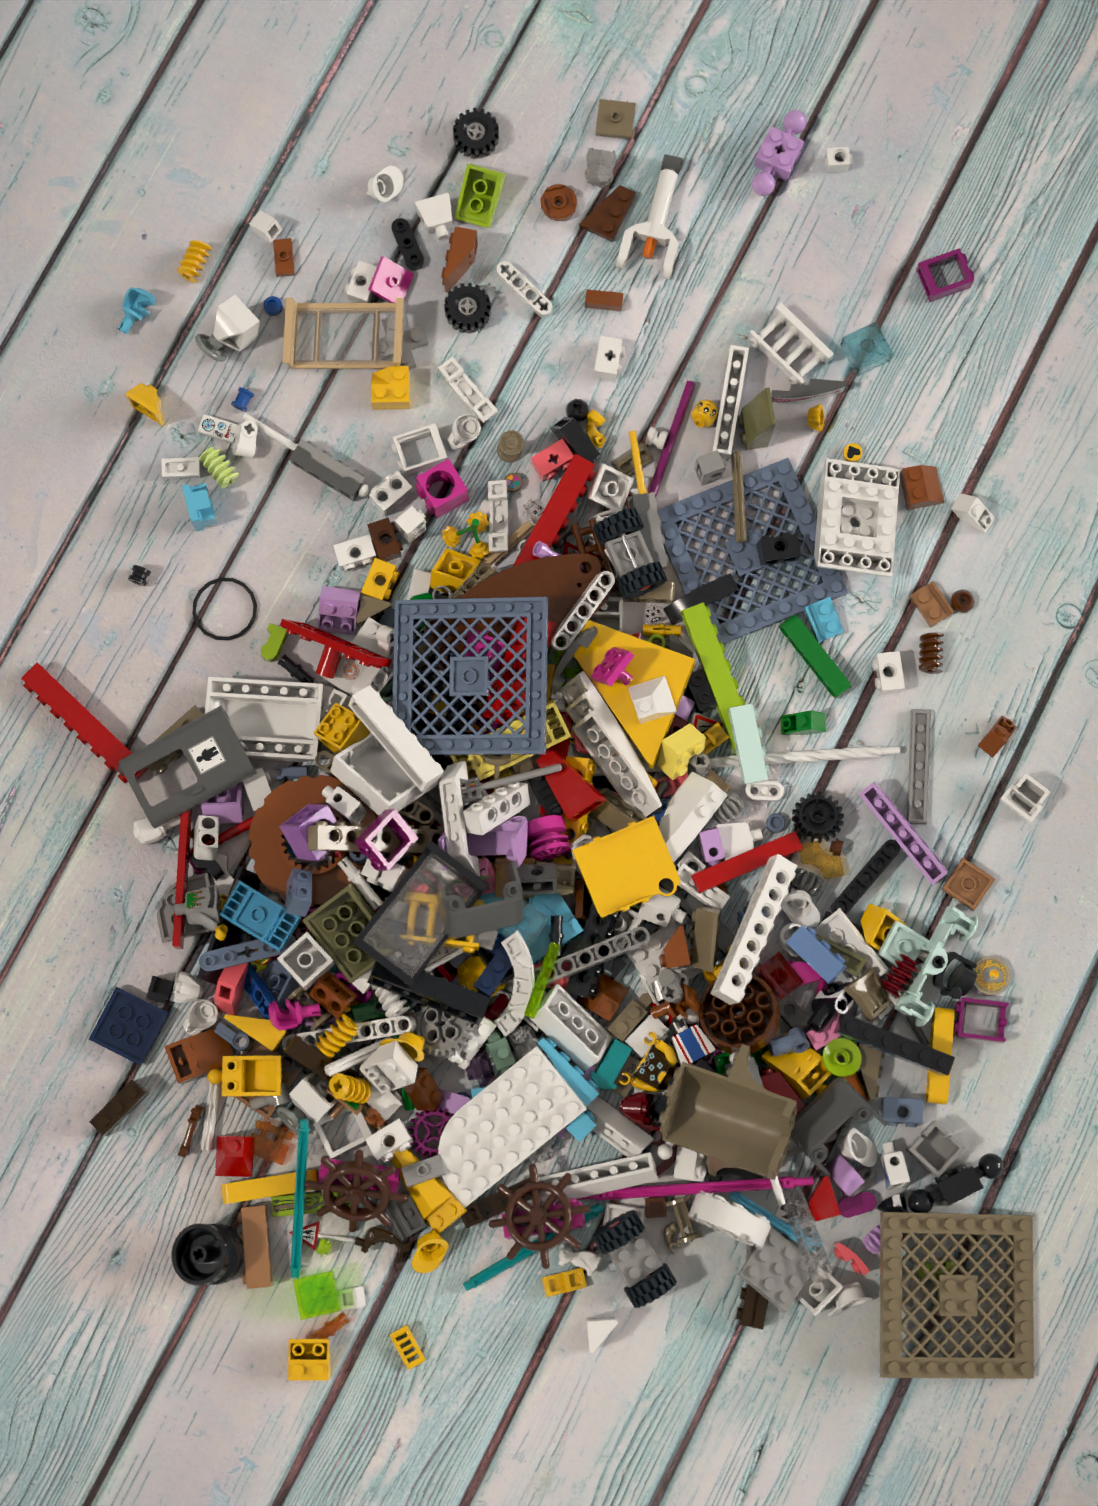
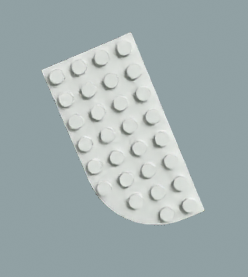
M538 1046L533 1048L463 1105L451 1117L443 1130L438 1149V1155L446 1174L442 1177L451 1193L464 1208L587 1109V1106Z

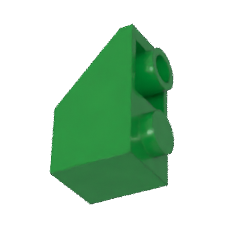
M810 710L781 716V735H811L826 732L825 713Z

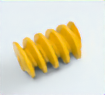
M191 240L189 247L186 248V253L183 255L184 260H181L180 266L177 268L178 274L189 282L197 283L198 280L194 276H201L197 270L202 271L204 269L200 263L206 264L207 261L203 257L209 258L206 250L212 251L211 246L201 241Z
M345 1014L341 1015L344 1020L343 1022L339 1019L336 1020L337 1027L332 1024L330 1025L332 1032L324 1031L327 1036L326 1038L319 1035L321 1042H315L320 1051L329 1058H333L334 1052H339L340 1047H344L346 1042L352 1040V1036L358 1034L356 1024Z
M338 1073L329 1082V1089L336 1099L364 1104L368 1101L371 1094V1085L365 1079Z

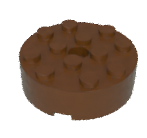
M752 974L751 981L745 987L744 998L739 1003L729 1005L711 994L717 979L711 982L700 998L698 1011L700 1024L710 1042L721 1051L729 1054L736 1052V1050L739 1051L742 1044L750 1046V1053L766 1046L776 1034L780 1023V1008L770 986L760 977ZM732 978V983L735 985V979ZM743 1011L740 1015L735 1016L736 1012Z

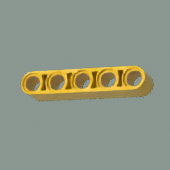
M934 1007L930 1047L952 1055L955 1011L952 1008ZM928 1070L926 1103L947 1104L950 1074L949 1076H941Z
M317 1169L306 1171V1181L318 1182ZM296 1172L221 1184L223 1204L295 1193ZM305 1187V1191L314 1190V1189H307V1188Z

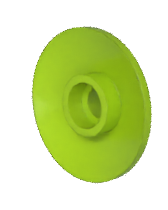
M845 1038L834 1039L823 1050L822 1059L824 1066L835 1076H851L861 1065V1052L858 1046L851 1040ZM837 1057H843L844 1062H839Z

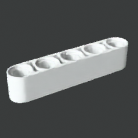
M600 572L594 577L554 632L550 642L552 649L560 651L569 647L614 585L615 577L611 572ZM603 575L607 576L608 578V584L606 586L601 583V577ZM592 590L597 593L595 601L591 600L589 596ZM580 606L586 609L584 616H581L578 612ZM569 621H572L575 625V629L572 632L567 629ZM559 636L564 641L562 647L556 645V639Z

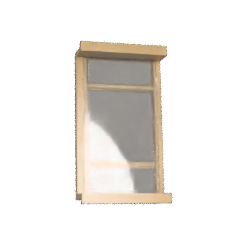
M396 297V303H297L294 298H286L283 364H288L291 369H384L389 366H400L402 358L404 297Z

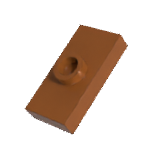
M292 239L273 240L276 277L294 276Z

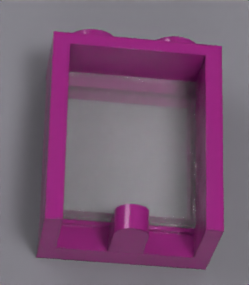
M961 997L959 1002L956 1001L955 1013H958L957 1021H954L953 1032L956 1033L957 1038L999 1043L1006 1042L1004 1028L1007 1025L1005 1017L1006 1008L1009 1007V1003Z

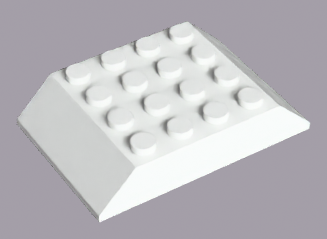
M208 677L205 714L219 706L224 708L230 719V724L249 759L287 762L315 761L318 754L319 739L313 732L320 724L323 684Z

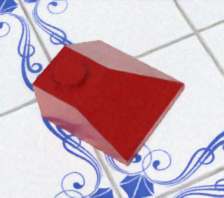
M217 1136L215 1176L253 1177L254 1137Z
M820 1176L807 1201L808 1206L805 1207L808 1218H812L815 1222L841 1215L829 1177Z

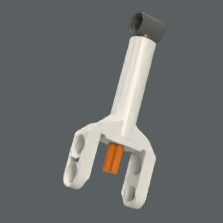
M664 154L648 220L644 223L635 224L625 230L617 258V268L624 269V266L627 265L635 237L637 240L645 242L642 256L646 259L653 258L656 244L661 246L669 245L663 265V278L671 279L679 242L665 224L683 158Z

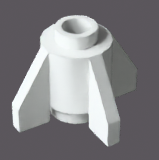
M177 971L176 981L169 1001L184 1003L201 998L203 993L201 982H198L189 973Z

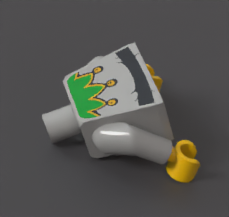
M217 885L189 891L186 893L185 903L174 905L176 916L186 915L190 925L199 924L211 931L215 930V937L218 940L223 941L226 937L227 926H218L217 924L220 923V909H223L227 896L224 894L219 895Z

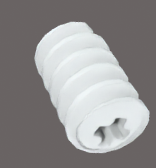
M372 985V989L376 990L375 995L379 997V1003L383 1004L382 1009L386 1011V1017H397L409 1010L410 1007H403L407 1000L400 1001L402 996Z

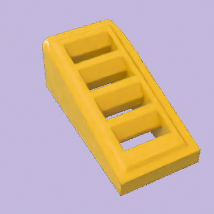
M408 1324L389 1334L408 1370L426 1361ZM404 1333L408 1335L400 1341L397 1340V1337ZM408 1340L411 1341V1344L401 1348V1344ZM412 1347L415 1348V1351L405 1355V1351ZM418 1354L419 1358L409 1363L408 1359Z

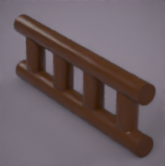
M596 519L589 520L590 526L579 529L578 523L572 524L571 528L579 554L598 551L601 569L612 573L607 554L604 551L605 547L600 546L593 530L594 525L597 524ZM593 534L595 544L585 546L582 536ZM586 561L582 562L585 573H589L592 569L591 564ZM616 582L612 586L611 592L618 591ZM592 590L593 597H596L597 593Z

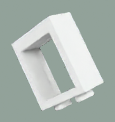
M436 423L393 437L394 443L391 444L394 455L398 454L400 460L397 461L400 472L404 471L405 477L431 469L448 459ZM431 435L438 458L408 467L400 445Z
M344 1107L338 1116L350 1110L347 1107ZM362 1111L358 1115L354 1113L353 1115L364 1136L334 1152L321 1125L334 1118L328 1115L313 1123L315 1128L312 1130L317 1139L321 1138L323 1143L321 1149L325 1156L333 1159L366 1142L365 1139L373 1134L368 1123L364 1120L365 1117Z

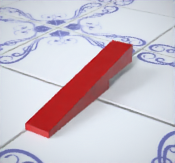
M794 831L691 875V878L698 893H701L764 867L769 857L777 854L787 857L803 849V846Z

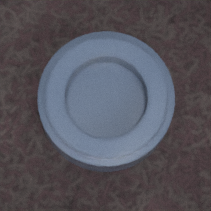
M778 813L771 814L766 820V827L772 833L781 832L786 824L785 818Z

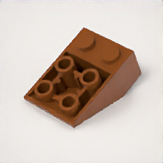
M455 226L454 233H450V250L446 251L445 261L447 262L446 267H443L441 276L443 278L442 285H445V292L447 293L475 262L478 248L477 230Z
M216 1028L164 1046L178 1084H183L206 1075L212 1069H221L222 1057L234 1056L230 1043L214 1032Z

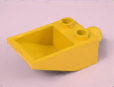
M810 1047L802 1053L792 1051L776 1057L771 1056L768 1049L761 1056L763 1061L772 1070L775 1069L782 1075L801 1100L809 1097L815 1090H817L818 1096L827 1087V1085H822V1083L832 1074L824 1066L822 1056Z
M223 1056L222 1071L212 1069L208 1073V1081L213 1085L222 1082V1096L224 1097L281 1096L282 1056ZM232 1062L235 1064V1068H234L233 1070H232Z

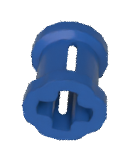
M239 387V393L231 405L240 411L246 412L247 404L254 394L245 388Z

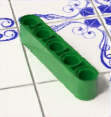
M793 614L779 625L784 636L834 698H837L851 688L848 679L797 615Z

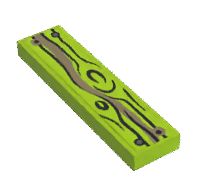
M333 1192L336 1198L343 1195L342 1193ZM322 1193L305 1194L304 1214H315L318 1209L325 1206ZM295 1195L271 1197L272 1217L294 1215ZM349 1201L344 1203L345 1205L351 1207V1203Z

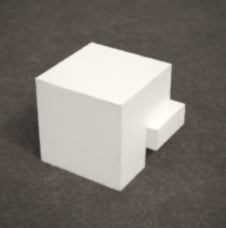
M1025 773L1014 785L1011 784L999 800L1027 822L1031 823L1043 808L1041 804L1050 794V791Z

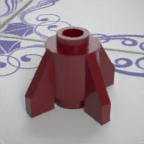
M638 1092L626 1096L620 1103V1111L635 1123L650 1125V1104L654 1095Z

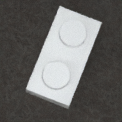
M199 457L161 459L163 479L201 477Z

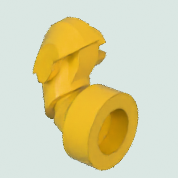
M591 409L587 414L586 435L595 448H601L605 444L606 437L598 432L596 427H602L606 420L597 411Z

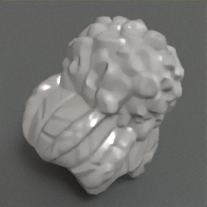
M589 148L586 157L588 168L585 170V178L588 184L604 188V186H608L612 182L616 152L614 150L610 152Z
M519 1024L506 1036L515 1062L519 1061L536 1046L545 1053L537 1043L539 1038L536 1037L534 1028L529 1024Z

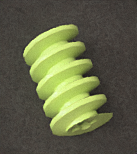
M211 447L201 454L199 460L208 469L209 474H212V478L217 480L218 486H221L223 489L232 484L239 476V473L232 474L235 468L234 466L228 468L230 465L229 460L223 462L226 456H219L222 450H214L215 447Z

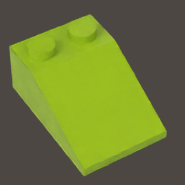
M468 163L454 219L490 228L502 193L506 173Z

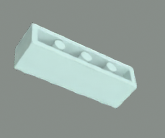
M753 703L729 708L728 714L743 785L768 780L770 769L764 761L766 750L765 746L761 745L760 742L762 731L761 727H757L756 719H758L757 708H753Z

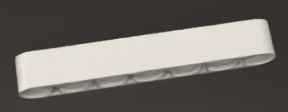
M409 1015L357 1023L358 1034L352 1036V1040L346 1042V1044L413 1032L417 1023L414 1017ZM404 1019L409 1023L407 1030L402 1027ZM385 1023H388L390 1026L388 1033L383 1029ZM366 1026H369L371 1028V1034L369 1036H367L364 1032ZM328 1028L288 1035L283 1039L282 1047L285 1050L295 1035L309 1042V1038L312 1035L315 1038V1042L320 1043L319 1035L326 1038L327 1036L324 1031L332 1032V1030Z

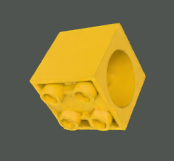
M336 702L313 732L328 750L335 754H339L351 745L364 740L371 733L354 712Z

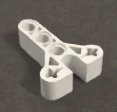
M382 625L376 631V638L378 640L376 653L391 659L390 667L382 666L381 669L373 666L367 667L353 684L351 690L353 695L369 685L380 693L393 676L394 628Z

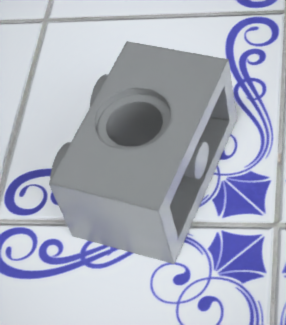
M718 450L698 457L694 470L701 486L721 479L725 471L726 461L724 456L719 454Z

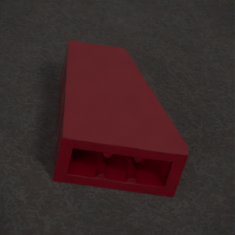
M772 1068L760 1070L761 1073L759 1074L764 1089L795 1100L796 1115L806 1107L778 1071L772 1070Z

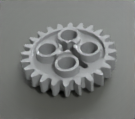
M420 1006L423 1011L422 1013L416 1012L419 1019H415L416 1023H418L415 1031H418L416 1035L425 1038L423 1051L439 1058L441 1056L448 1058L449 1053L453 1056L456 1055L455 1050L462 1052V1044L468 1046L465 1040L466 1038L472 1039L469 1032L475 1030L470 1027L473 1023L455 1016L451 1018L450 1014L429 1006ZM434 1014H437L436 1019L433 1021ZM455 1030L454 1037H451L452 1032ZM437 1033V1038L434 1040V1035Z

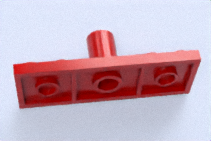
M549 620L548 647L557 626L556 623ZM518 621L513 630L518 634L525 626ZM527 632L521 637L526 643ZM511 634L508 643L515 637L513 634ZM518 640L511 648L518 653L524 645ZM508 650L502 658L508 663L515 655ZM526 652L521 656V658H522L525 662H526ZM517 660L511 667L517 673L524 665ZM502 662L499 664L497 673L505 666ZM508 669L501 677L508 683L514 674ZM526 671L520 676L525 682ZM498 679L491 687L498 693L505 685ZM519 679L511 685L516 692L524 686ZM490 689L489 696L486 697L487 702L495 696ZM509 689L501 695L506 702L514 696ZM526 690L520 695L525 702ZM517 698L510 706L517 712L524 704ZM499 699L492 705L496 712L504 706ZM507 708L501 717L507 722L514 714ZM490 709L482 715V717L488 720L494 716ZM499 719L495 721L499 725H504Z
M287 619L281 620L280 626L286 628L287 633L292 635L298 634L301 635L300 638L303 640L315 641L325 645L316 673L321 676L334 679L342 653L345 654V658L353 661L357 659L360 661L359 664L367 667L373 666L381 669L382 666L390 667L391 659L312 625Z

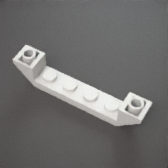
M461 761L448 765L439 780L447 853L478 877L480 876L478 857L471 856L468 852L460 782L468 781L466 761Z

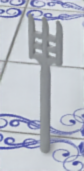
M555 764L496 779L484 784L478 782V777L470 778L468 781L460 782V787L466 785V789H461L462 803L465 804L483 799L481 794L485 789H492L559 772L562 770L561 764ZM474 782L475 787L470 788L469 783ZM475 791H476L477 796H473V797H472V793H471V792H475ZM463 794H468V798L464 799Z

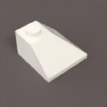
M595 464L593 471L596 473L591 482L587 480L588 498L615 512L622 511L634 478L605 464Z
M665 676L628 687L640 724L677 712Z

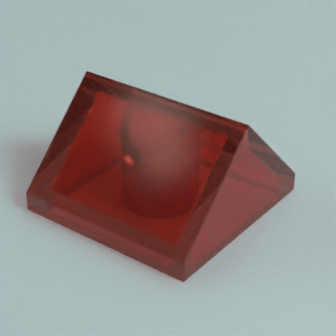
M780 951L756 969V972L770 986L779 1001L803 983V980Z

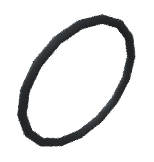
M221 577L209 581L199 589L193 600L192 614L196 626L205 635L215 640L229 641L241 637L251 628L257 614V602L253 592L245 583L234 578ZM221 581L234 582L243 586L250 594L253 602V616L248 626L240 633L229 637L215 636L207 632L199 623L196 614L197 601L201 593L210 585Z

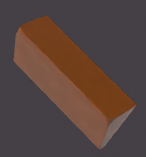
M587 289L585 308L622 311L623 293Z

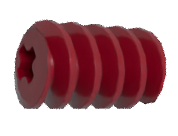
M901 953L899 956L902 961L895 960L898 967H890L893 974L886 973L889 980H881L884 984L883 988L897 998H900L897 991H905L902 984L909 986L907 978L914 979L911 972H919L916 968V965L919 964Z

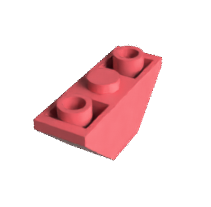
M249 962L224 968L218 979L214 996L218 1011L237 1016Z

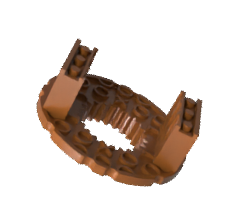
M318 775L315 778L302 776L295 782L289 780L274 789L264 799V805L255 812L249 831V840L252 843L249 848L250 858L254 859V870L263 884L272 893L280 894L281 899L286 901V882L292 869L311 870L308 866L303 869L301 864L297 865L294 859L291 860L292 857L287 853L289 850L285 846L287 841L284 839L285 836L279 825L308 804L328 805L325 802L326 798L321 795L323 789L328 785L334 790L339 786L362 804L368 812L360 821V823H363V826H368V824H372L376 820L377 814L338 778ZM329 807L338 822H345V826H351L337 811ZM339 851L341 857H335L334 864L329 862L328 868L321 866L319 871L316 867L313 868L311 871L312 903L310 908H313L315 905L324 904L352 882L348 881V876L337 864L346 856L352 862L349 852ZM357 852L356 857L359 858L362 853ZM353 863V865L362 872L365 863L360 865Z

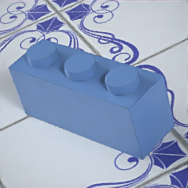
M801 925L786 943L827 983L832 984L847 968L844 964L846 960L840 954L832 953L829 950L831 946L824 939L820 941L816 937L817 932L810 926L806 928Z

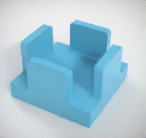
M206 483L195 486L183 485L182 489L189 516L196 532L204 530L203 527L216 524V515L212 500L208 497Z

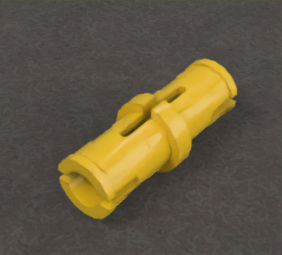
M660 623V625L643 624L642 636L660 634L664 637L674 634L676 637H681V625H664V623Z

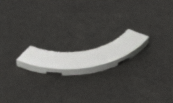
M518 930L501 942L509 956L515 975L512 998L504 1012L494 1020V1023L505 1037L521 1023L527 1014L535 988L532 958Z

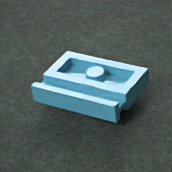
M830 597L803 607L818 642L844 632Z

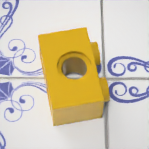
M374 558L361 591L362 597L365 595L383 601L389 600L392 592L390 589L391 584L396 582L399 574L396 565ZM380 578L386 580L385 584L381 586L377 585L376 581Z

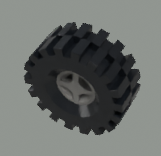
M473 108V112H470L469 109L465 110V115L463 113L459 114V119L456 118L455 125H453L454 144L458 147L460 153L464 151V156L466 157L471 154V158L475 159V155H479L480 159L483 158V154H486V156L490 155V150L494 151L495 145H498L499 126L496 123V118H491L490 112L485 114L484 109H481L480 112L477 111V108Z
M461 283L460 288L457 285L454 286L453 292L450 290L448 297H445L444 310L449 325L452 324L453 329L459 328L461 333L464 330H467V333H471L473 329L477 332L479 327L484 328L485 322L488 323L489 316H491V303L488 294L486 295V291L484 289L480 290V286L477 284L475 287H472V283H468V286H464V283Z

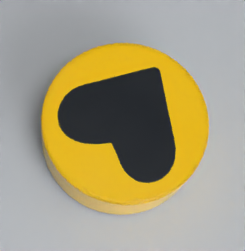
M856 443L848 444L843 451L844 459L849 462H858L860 460L862 448Z

